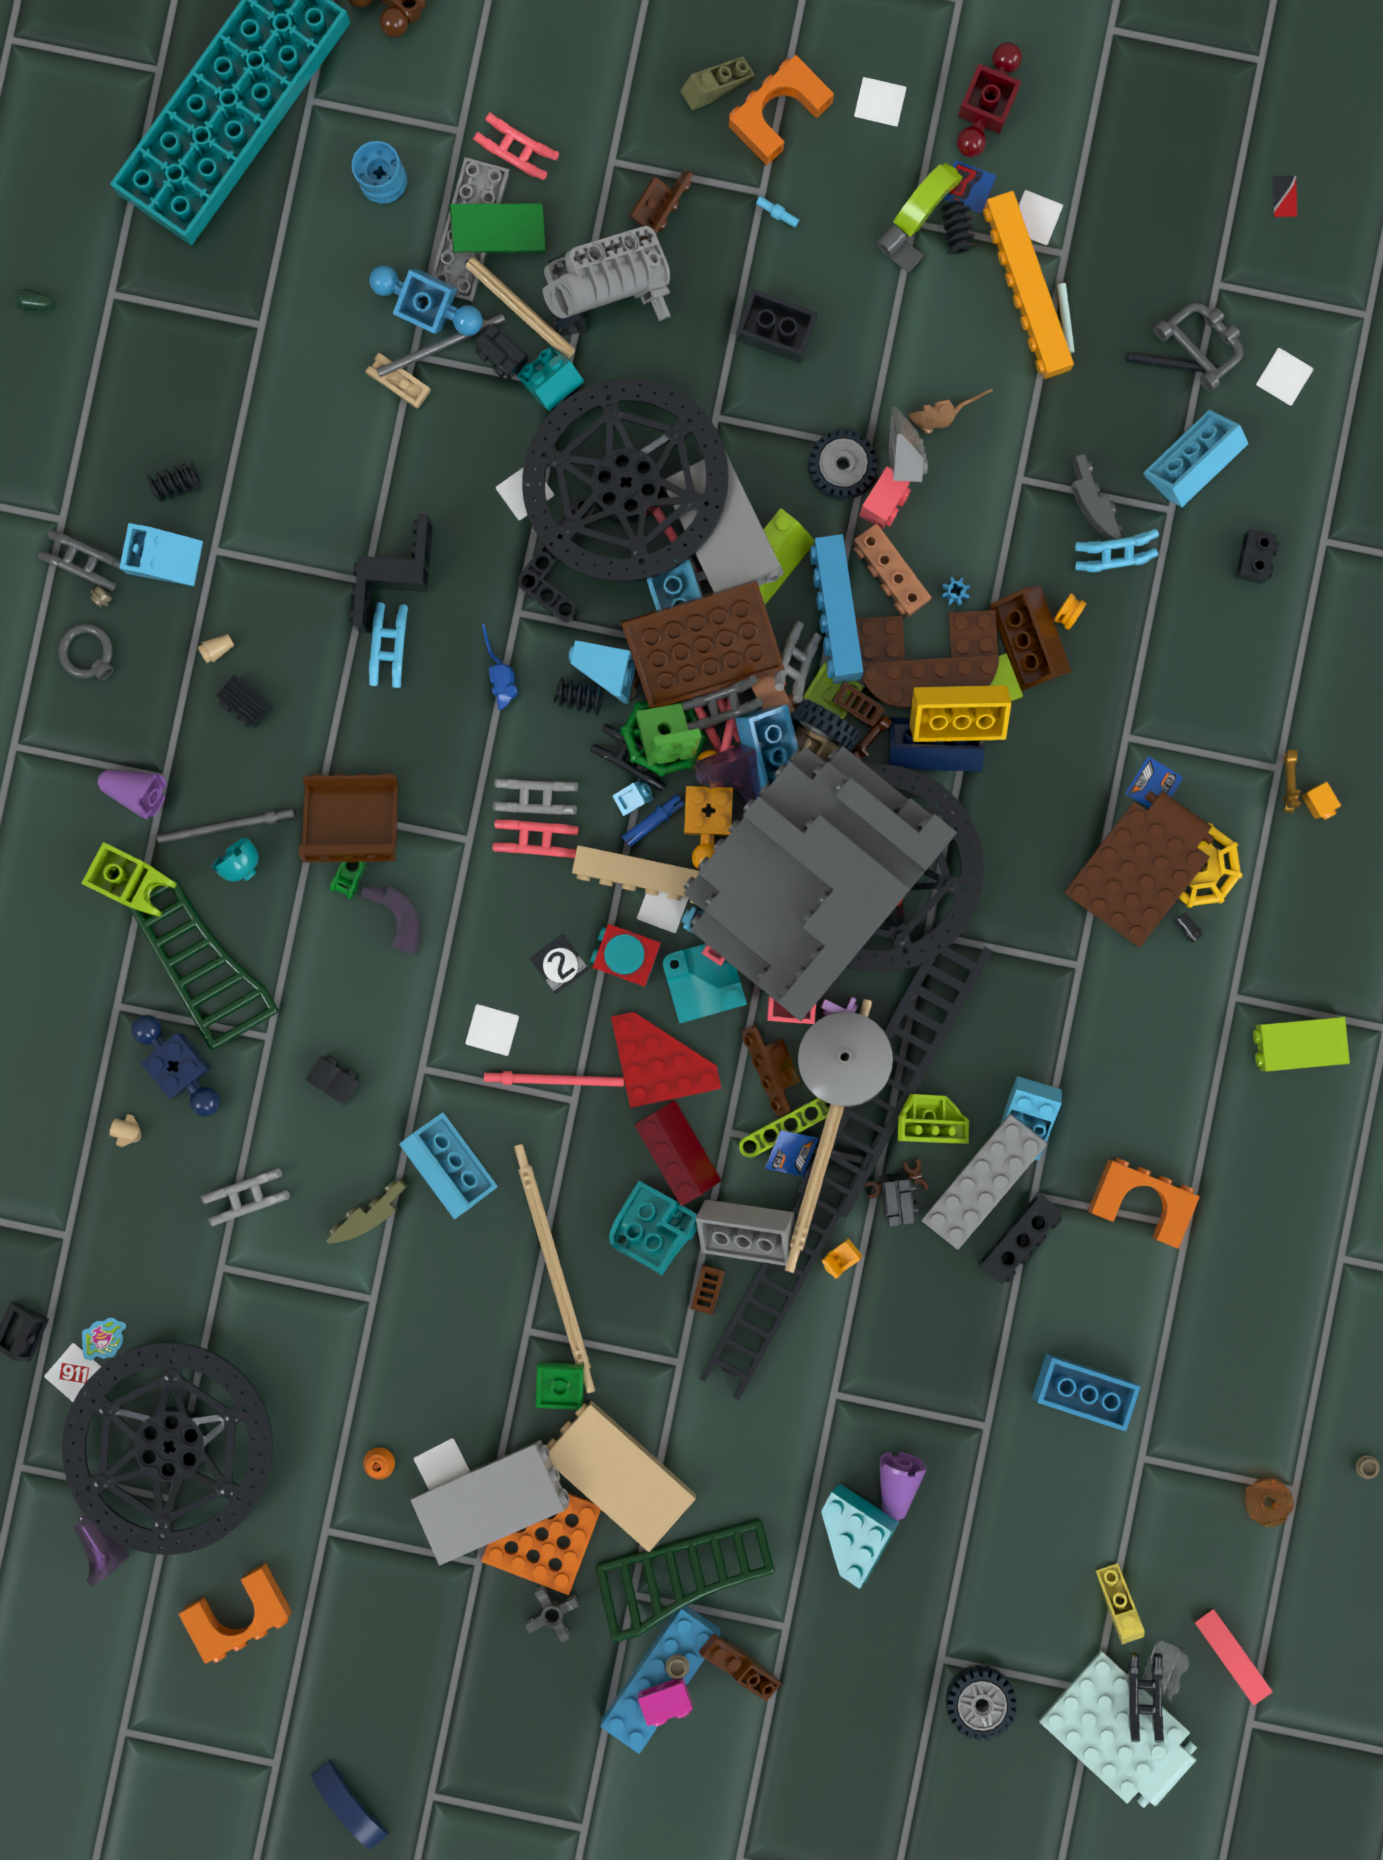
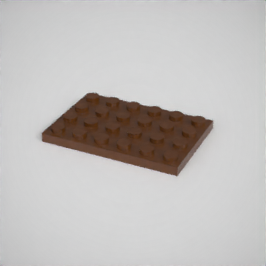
M757 579L621 622L650 709L667 706L731 686L751 675L759 678L785 670Z

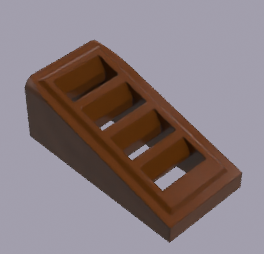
M847 682L842 683L831 700L867 727H874L885 710L880 704ZM848 691L851 692L846 702H842ZM855 697H858V700L851 708L850 705L852 704L853 700L855 699ZM866 703L861 713H859L858 710L860 709L862 704Z
M702 1263L690 1309L713 1315L725 1269ZM705 1273L718 1276L717 1281L705 1278ZM705 1282L716 1286L715 1289L702 1286V1283ZM704 1291L713 1294V1297L702 1296L699 1293ZM698 1299L710 1302V1307L697 1304Z

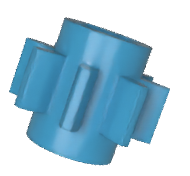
M951 577L950 585L943 584L942 588L946 590V593L942 594L941 597H947L949 606L952 602H957V605L961 606V599L968 600L970 597L965 593L970 588V585L965 586L962 583L963 578L955 581ZM953 587L961 591L958 596L955 593L951 594Z

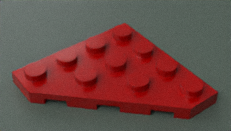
M635 1012L611 1017L630 1108L721 1089L717 1066Z

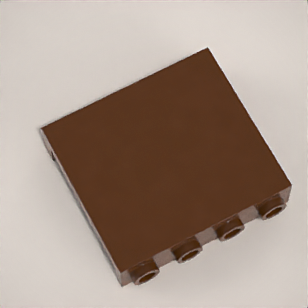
M336 773L333 776H323L321 774L303 776L305 784L302 845H299V856L302 863L396 861L399 783L396 775L390 773H380L379 775L358 773L346 776L342 773Z

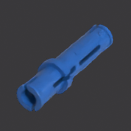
M675 794L661 807L658 805L656 807L657 810L626 834L622 835V838L631 848L662 822L669 821V817L685 806V804Z

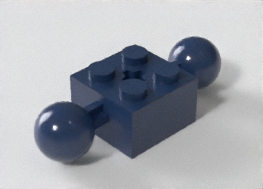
M142 1015L136 1018L131 1027L133 1038L141 1044H150L154 1049V1052L145 1058L141 1064L169 1099L177 1098L187 1090L191 1095L190 1106L195 1114L201 1117H209L215 1114L220 1107L218 1093L214 1089L202 1087L198 1083V1080L212 1068L185 1034L176 1033L165 1042L161 1037V1023L156 1017ZM173 1062L180 1063L177 1066L179 1070L173 1069Z

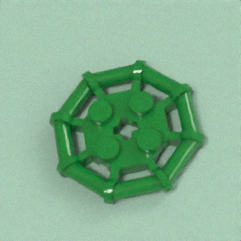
M648 701L636 702L626 724L620 731L629 750L630 761L659 774L660 777L686 768L692 769L703 745L707 743V736L703 730H700L701 740L694 758L680 759V761L666 765L665 763H654L652 766H648L647 758L644 756L646 754L640 731L634 729L637 723L636 711L650 709ZM693 708L683 709L686 722L689 720L690 722L699 720ZM667 726L658 727L659 733L662 731L670 733V729ZM634 737H639L643 749L638 751Z

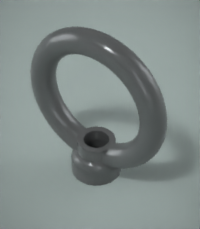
M79 624L64 634L59 644L58 655L63 668L69 674L84 679L96 676L102 681L108 678L114 671V668L109 664L113 654L112 643L108 634L103 629L93 624ZM82 633L94 634L103 645L102 658L97 660L90 669L75 667L68 657V648L71 641Z

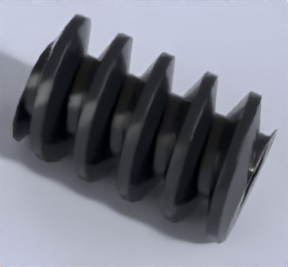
M951 201L941 206V211L944 213L942 220L945 222L943 225L946 231L945 239L948 240L946 242V247L949 249L947 254L950 255L965 253L976 246L975 243L968 242V240L973 239L975 236L973 233H967V231L973 229L972 224H966V222L972 220V216L965 215V213L971 210V207L964 206L963 201Z
M192 461L191 468H188L183 463L182 471H179L174 466V474L165 469V477H162L159 472H156V480H153L150 475L147 476L152 493L160 502H165L166 496L169 499H174V492L178 496H182L183 489L186 493H191L192 487L195 490H200V477Z
M561 677L556 688L554 703L558 699L559 707H563L565 702H567L568 709H572L576 704L577 711H581L585 706L586 713H590L594 708L595 715L598 716L602 707L604 692L601 693L600 686L598 685L592 691L590 683L583 689L581 681L574 687L573 679H570L567 685H565L564 677Z

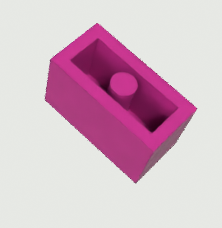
M684 1677L673 1679L638 1692V1701L647 1726L663 1725L667 1722V1719L675 1716L676 1718L685 1717L690 1713L689 1711L693 1710V1702Z

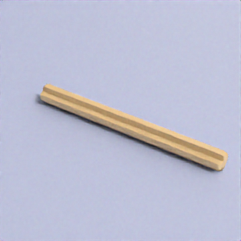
M475 257L468 260L466 268L553 348L567 359L574 354V347Z

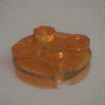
M1263 1478L1246 1488L1245 1508L1253 1520L1266 1527H1276L1287 1520L1290 1511L1292 1512L1294 1501L1290 1490L1279 1480ZM1267 1497L1275 1500L1271 1504V1508L1263 1505V1501Z

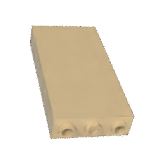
M590 1401L588 1405L583 1403L581 1408L575 1412L577 1415L572 1423L568 1420L560 1429L562 1434L557 1440L552 1438L546 1445L550 1453L549 1460L552 1466L556 1467L565 1478L650 1552L695 1501L696 1494L593 1401Z

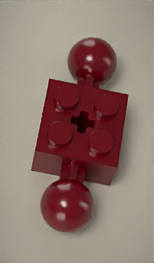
M1005 42L996 47L992 55L995 70L978 64L961 104L958 117L972 122L971 126L964 128L957 137V148L965 157H976L983 152L986 146L984 129L986 128L1000 134L1022 82L1008 76L1009 73L1018 69L1022 61L1021 51L1013 43Z

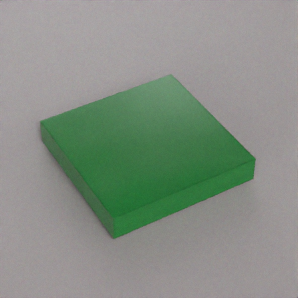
M537 1362L536 1408L579 1410L583 1405L584 1364Z

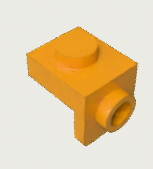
M848 1238L829 1251L822 1259L825 1270L837 1279L846 1269L861 1260L863 1256Z

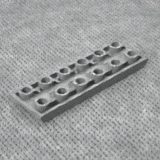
M465 157L452 204H501L509 177V169ZM450 211L432 276L457 287L458 290L455 298L473 302L479 279L466 268V263L470 258L475 257L484 265L487 253H453Z

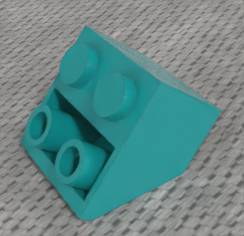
M552 346L543 350L539 357L530 364L525 365L521 372L516 375L535 399L548 411L584 382L571 361Z

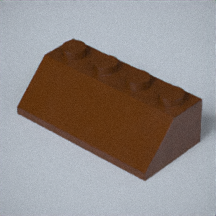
M1041 585L1021 589L990 604L991 610L996 611V624L1021 691L1055 680L1072 672Z

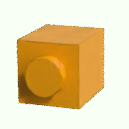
M1328 782L1322 783L1301 795L1314 819L1323 817L1326 820L1335 815V809L1341 806Z

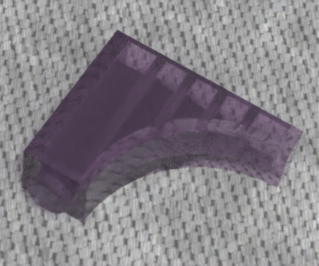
M742 744L695 761L697 768L695 774L700 784L710 789L732 787L741 797L744 807L750 799L756 800L758 797H761L759 794L761 783L755 749Z
M83 1514L77 1519L79 1523L73 1529L87 1555L89 1575L86 1580L93 1587L111 1575L129 1557V1554L123 1545L107 1537Z

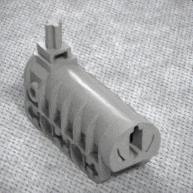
M639 227L574 247L566 253L565 257L554 260L546 265L544 269L545 278L548 283L543 288L544 299L548 308L557 317L567 318L633 295L635 299L641 297L643 304L651 302L659 321L671 316L663 298L670 293L666 286L670 281L669 266L658 238L651 227ZM647 236L648 240L645 239L639 242L638 238ZM562 268V273L559 275L553 274L552 270L556 271Z

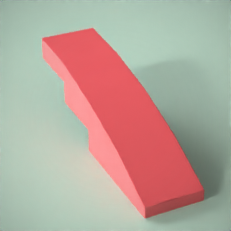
M1214 1609L1195 1622L1253 1706L1273 1692Z

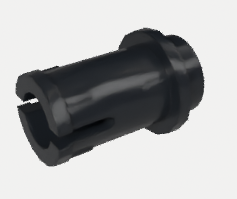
M1184 913L1174 921L1187 936L1186 940H1190L1191 943L1203 935L1201 933L1202 929H1198L1187 913Z

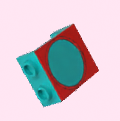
M608 924L607 928L602 927L598 938L599 941H602L599 950L594 949L590 962L594 963L592 968L646 987L661 943Z

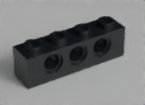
M1037 1193L978 1264L1001 1284L1005 1281L1009 1282L1015 1276L1017 1266L1020 1263L1022 1265L1025 1264L1031 1257L1030 1251L1034 1246L1038 1247L1044 1242L1047 1237L1045 1233L1050 1228L1054 1229L1062 1220L1060 1216L1063 1212L1042 1194ZM1035 1216H1041L1043 1219L1042 1225L1038 1228H1033L1032 1219ZM1020 1234H1026L1028 1237L1027 1243L1019 1246L1016 1242L1017 1237ZM1007 1251L1011 1252L1013 1255L1012 1260L1009 1263H1002V1254Z

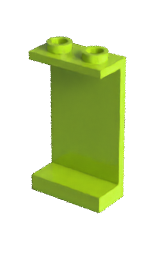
M1345 1017L1256 1024V1030H1253L1254 1043L1258 1046L1255 1061L1257 1067H1260V1071L1350 1064Z

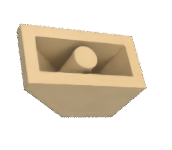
M800 726L795 732L798 748L802 751L806 746L825 763H827L828 756L835 748L840 750L831 741L829 742L826 738L817 736Z

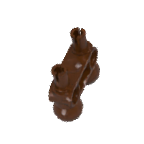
M348 0L351 5L357 8H364L372 2V0ZM380 0L388 7L383 10L380 16V28L385 35L391 38H399L404 35L408 24L416 22L421 17L422 10L426 7L425 0ZM409 4L414 5L412 8H406L405 6Z

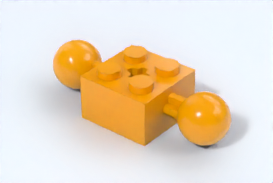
M706 750L696 759L695 766L698 774L703 777V787L686 786L684 835H701L700 845L692 853L693 865L699 871L698 865L706 856L710 859L715 853L713 849L715 846L714 837L729 836L731 833L728 829L732 823L733 788L716 787L718 777L711 773L715 767L719 752L714 750ZM706 806H711V809L715 810V813H711V817H706V813L702 812V809H706Z

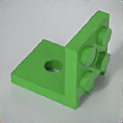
M682 703L636 711L635 715L648 766H652L656 762L658 764L674 762L678 758H694L701 740L700 729L688 730ZM667 726L670 729V733L662 735L659 733L658 727Z

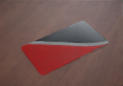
M1274 176V216L1296 217V176Z

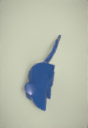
M482 624L488 653L497 663L489 667L491 683L494 685L492 692L497 697L498 710H502L518 695V689L514 685L515 675L513 669L509 665L504 664L492 652L485 625Z

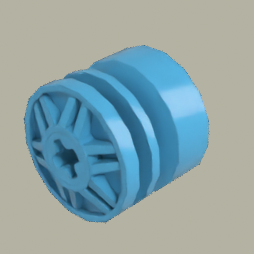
M371 141L362 145L355 152L352 160V172L363 194L370 201L379 204L391 203L404 193L407 185V174L396 150L392 146L381 141Z

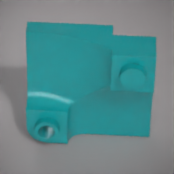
M707 944L671 953L663 961L664 972L679 1024L747 1005L737 969L727 960L720 966L701 954ZM672 960L679 962L677 969L671 968L670 962Z
M638 1181L612 1225L609 1242L618 1252L663 1275L676 1254L696 1233L698 1229L696 1217L698 1214L681 1206L677 1201L645 1183ZM626 1237L625 1243L620 1244V1239Z

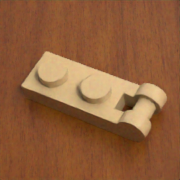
M378 353L374 358L376 361L372 366H368L365 373L418 409L431 389L402 368L380 378L376 369L392 361Z

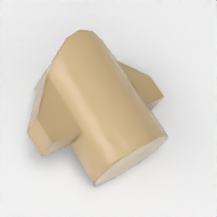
M127 1114L125 1121L117 1118L114 1119L110 1128V1136L118 1138L116 1145L123 1147L132 1142L139 1141L141 1131L134 1116Z

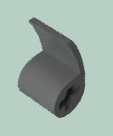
M891 225L876 244L893 262L905 271L910 272L923 258L924 254L906 242L907 237L900 228Z

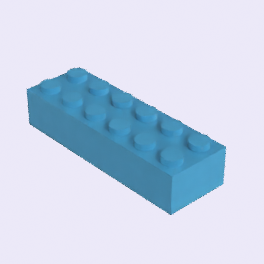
M843 534L815 538L814 545L810 546L809 556L811 565H815L816 568L814 569L813 583L814 588H819L816 603L818 611L822 610L821 619H819L821 633L826 635L823 642L824 656L829 655L826 665L828 679L832 678L833 684L860 681L863 675V666Z
M688 1606L673 1613L602 1716L600 1727L640 1754L658 1726H647L638 1701V1692L674 1679L666 1672V1661L674 1654L685 1656L689 1662V1671L684 1677L687 1685L705 1659L701 1656L699 1650L713 1633L720 1637V1628Z

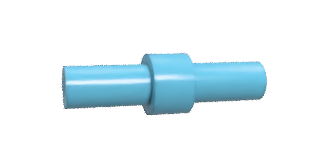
M762 196L756 202V205L770 212V216L779 221L781 219L794 228L797 227L800 220L786 212L783 206L778 203L775 205Z

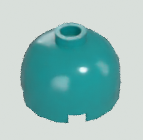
M243 837L227 848L222 858L219 856L212 864L213 870L225 880L237 882L244 878L247 881L256 873L254 868L258 864L259 855L254 844L247 837Z

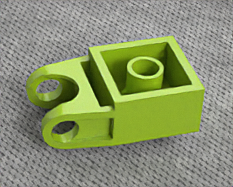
M104 842L81 883L132 909L160 917L162 912L158 911L151 904V891L157 886L175 889L177 883L147 863ZM116 872L120 873L118 878L114 877Z

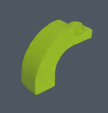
M947 163L939 164L911 195L893 223L911 237L921 229L938 203L960 183L963 177L954 167L949 166Z

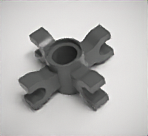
M545 1586L537 1587L534 1594L541 1603L543 1610L539 1615L526 1620L527 1624H525V1627L529 1634L543 1625L554 1627L558 1638L563 1643L570 1639L569 1635H571L562 1620L563 1614L579 1607L578 1603L580 1601L576 1593L562 1602L551 1600ZM549 1609H555L559 1615L556 1618H551L546 1612Z

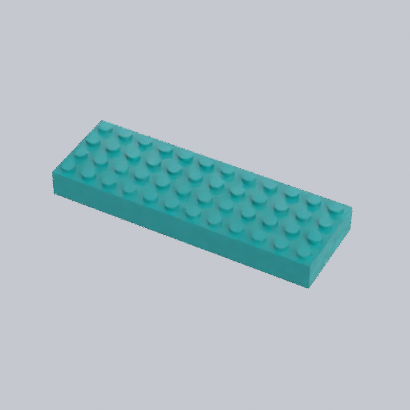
M241 0L110 183L114 191L192 246L351 22L347 11L331 0Z

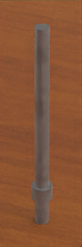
M500 313L487 320L483 318L482 327L475 335L479 333L480 335L484 334L491 324L497 326L505 322L503 314ZM459 332L379 367L376 371L381 378L472 336H465Z
M294 809L278 812L271 810L266 811L263 815L157 835V840L159 844L265 823L272 825L277 824L281 820L295 818L296 815Z

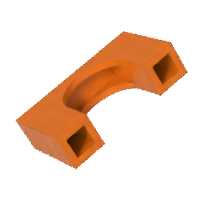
M797 55L791 59L787 58L780 65L779 71L774 76L772 74L769 75L762 83L763 86L758 91H752L746 98V102L741 107H735L729 115V127L766 165H769L784 150V141L766 123L762 115L764 106L771 99L778 96H791L801 102L816 119L833 103L834 93Z
M1117 1157L1115 1162L1108 1159L1088 1212L1114 1222L1126 1193L1138 1186H1150L1159 1194L1163 1206L1161 1217L1152 1238L1179 1249L1199 1200V1196L1193 1194L1195 1189L1182 1184L1180 1188L1172 1185L1173 1180L1163 1176H1159L1158 1179L1150 1176L1151 1171L1139 1166L1137 1170L1128 1167L1129 1162Z
M266 1563L249 1571L241 1579L253 1602L255 1612L253 1622L247 1627L230 1629L220 1624L205 1597L189 1604L180 1611L179 1616L205 1664L212 1660L216 1663L227 1656L226 1652L232 1649L236 1652L247 1645L246 1641L252 1638L258 1640L268 1633V1629L274 1626L278 1629L288 1623L287 1619L292 1611Z

